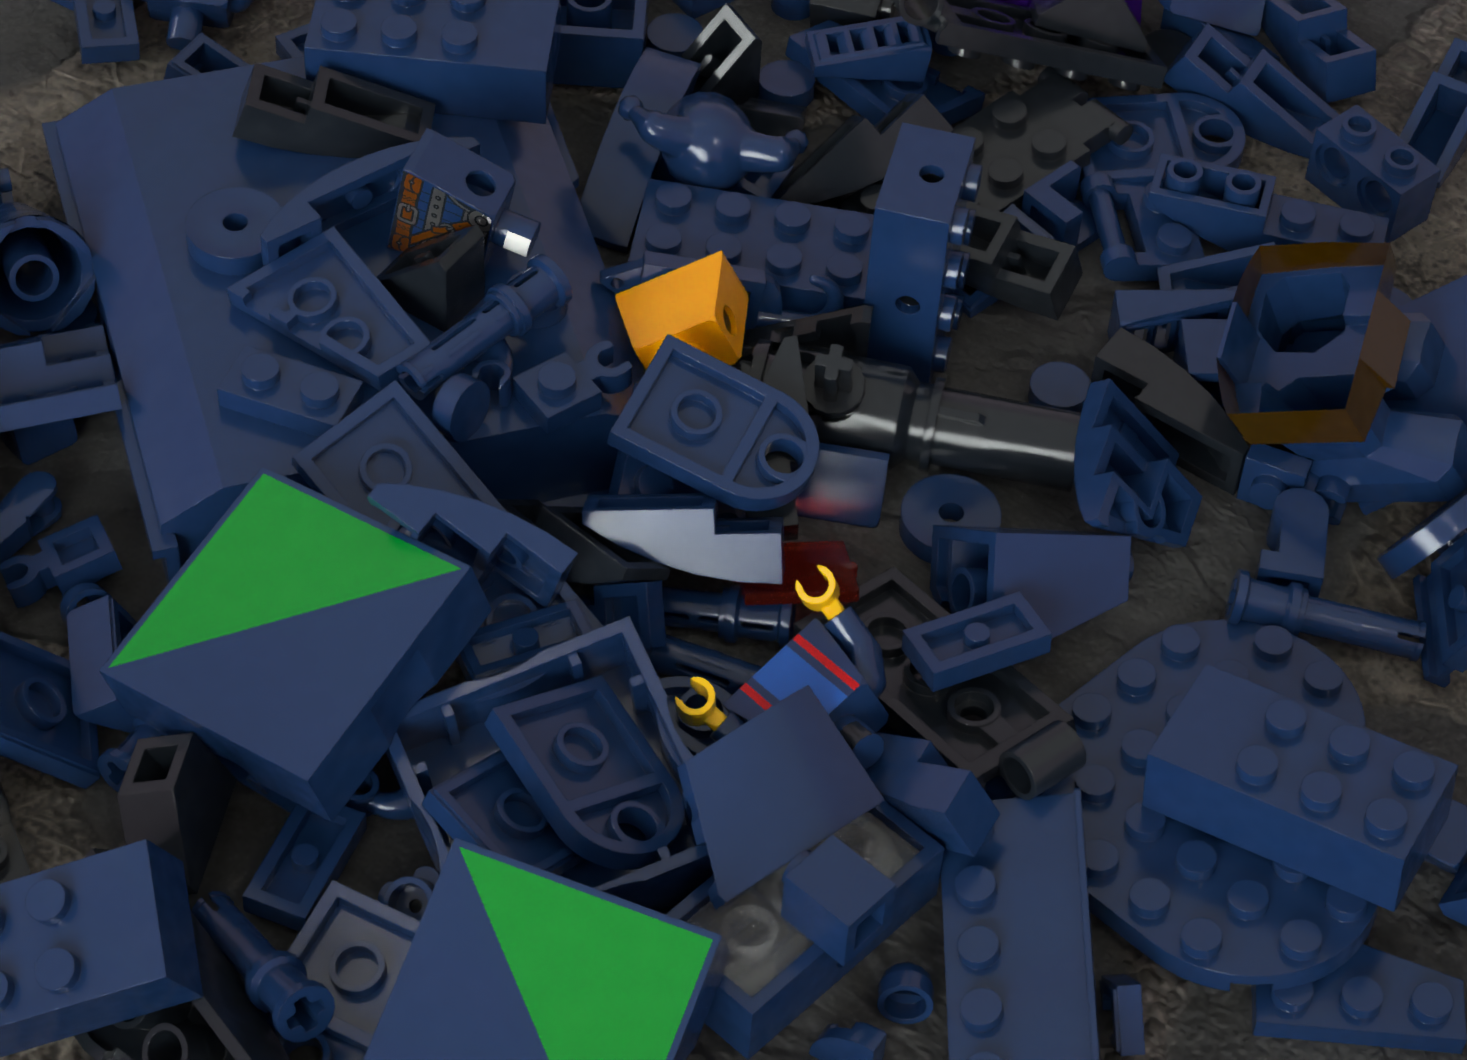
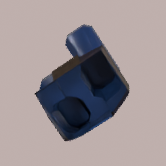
M1318 242L1259 246L1238 284L1216 357L1221 398L1226 414L1248 443L1282 444L1297 455L1313 460L1310 473L1318 477L1324 475L1337 476L1352 486L1346 502H1448L1467 488V426L1463 420L1455 414L1389 408L1384 401L1418 399L1434 387L1445 343L1433 323L1423 313H1402L1390 301L1397 268L1391 244ZM1292 328L1287 347L1285 345L1283 347V334Z

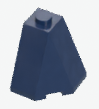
M933 525L930 590L934 600L941 607L949 608L951 614L1020 591L1051 631L1052 638L1128 601L1129 582L1134 572L1131 536L1085 531Z

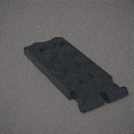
M1048 66L1040 73L1038 84L1019 96L1011 90L953 128L954 130L951 133L976 138L973 164L983 165L976 201L967 202L1000 212L1006 210L1011 204H1014L1021 210L1025 189L1070 160L1078 164L1082 172L1083 168L1090 164L1092 153L1112 140L1118 145L1127 142L1133 133V126L1097 99L1087 102L1089 95L1085 90L1069 78L1058 74L1054 67ZM884 178L856 191L838 203L837 209L874 214V208Z

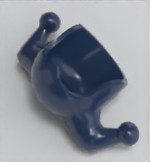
M696 92L685 96L676 102L668 110L667 114L658 110L643 108V103L635 95L625 96L619 102L618 113L626 121H632L644 142L662 152L670 174L681 184L726 191L734 188L747 176L748 172L779 173L787 171L794 164L798 154L804 153L809 144L806 133L798 129L787 132L785 137L757 133L751 127L745 113L733 100L716 92Z

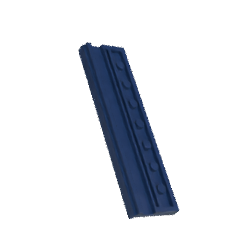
M1074 788V793L1036 796L1031 800H1024L1022 798L992 800L1000 812V816L975 857L944 849L941 885L949 1060H1100L1081 788Z

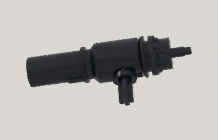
M759 338L743 345L741 358L736 364L731 366L764 382L768 369L777 353L772 351L773 341ZM831 344L830 350L805 345L799 346L808 413L816 427L820 443L890 454L888 470H891L903 460L919 462L918 469L928 472L930 465L1071 492L1074 479L1076 435L1081 413L946 387V378L937 377L935 384L920 382L911 366L844 353V347L838 344Z

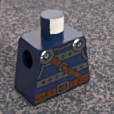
M426 128L402 171L387 247L403 252L407 248L477 224L484 234L485 269L496 246L528 257L537 240L541 222L509 210L516 184V179L511 172L440 133Z

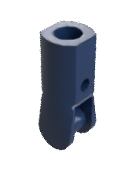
M42 471L29 473L0 502V564L15 554L32 537L61 518L63 513L62 504L55 496L58 489L57 482L50 473Z

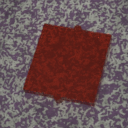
M844 541L784 543L785 570L783 584L733 581L740 584L745 605L799 604L803 602L796 591V580L799 581L808 596L819 597L827 591L829 582L824 579L817 568V565H822L833 573L839 585L840 595L838 600L840 602L859 601V587L856 581L858 564L850 562Z

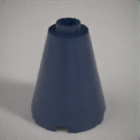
M7 202L0 205V328L16 335L32 336L30 332H41L49 329L55 332L66 328L84 312L95 291V277L91 262L93 256L86 241L70 225L20 202Z

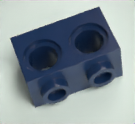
M1356 104L1316 129L1305 179L1341 208L1390 218L1384 242L1391 243L1428 219L1441 169Z

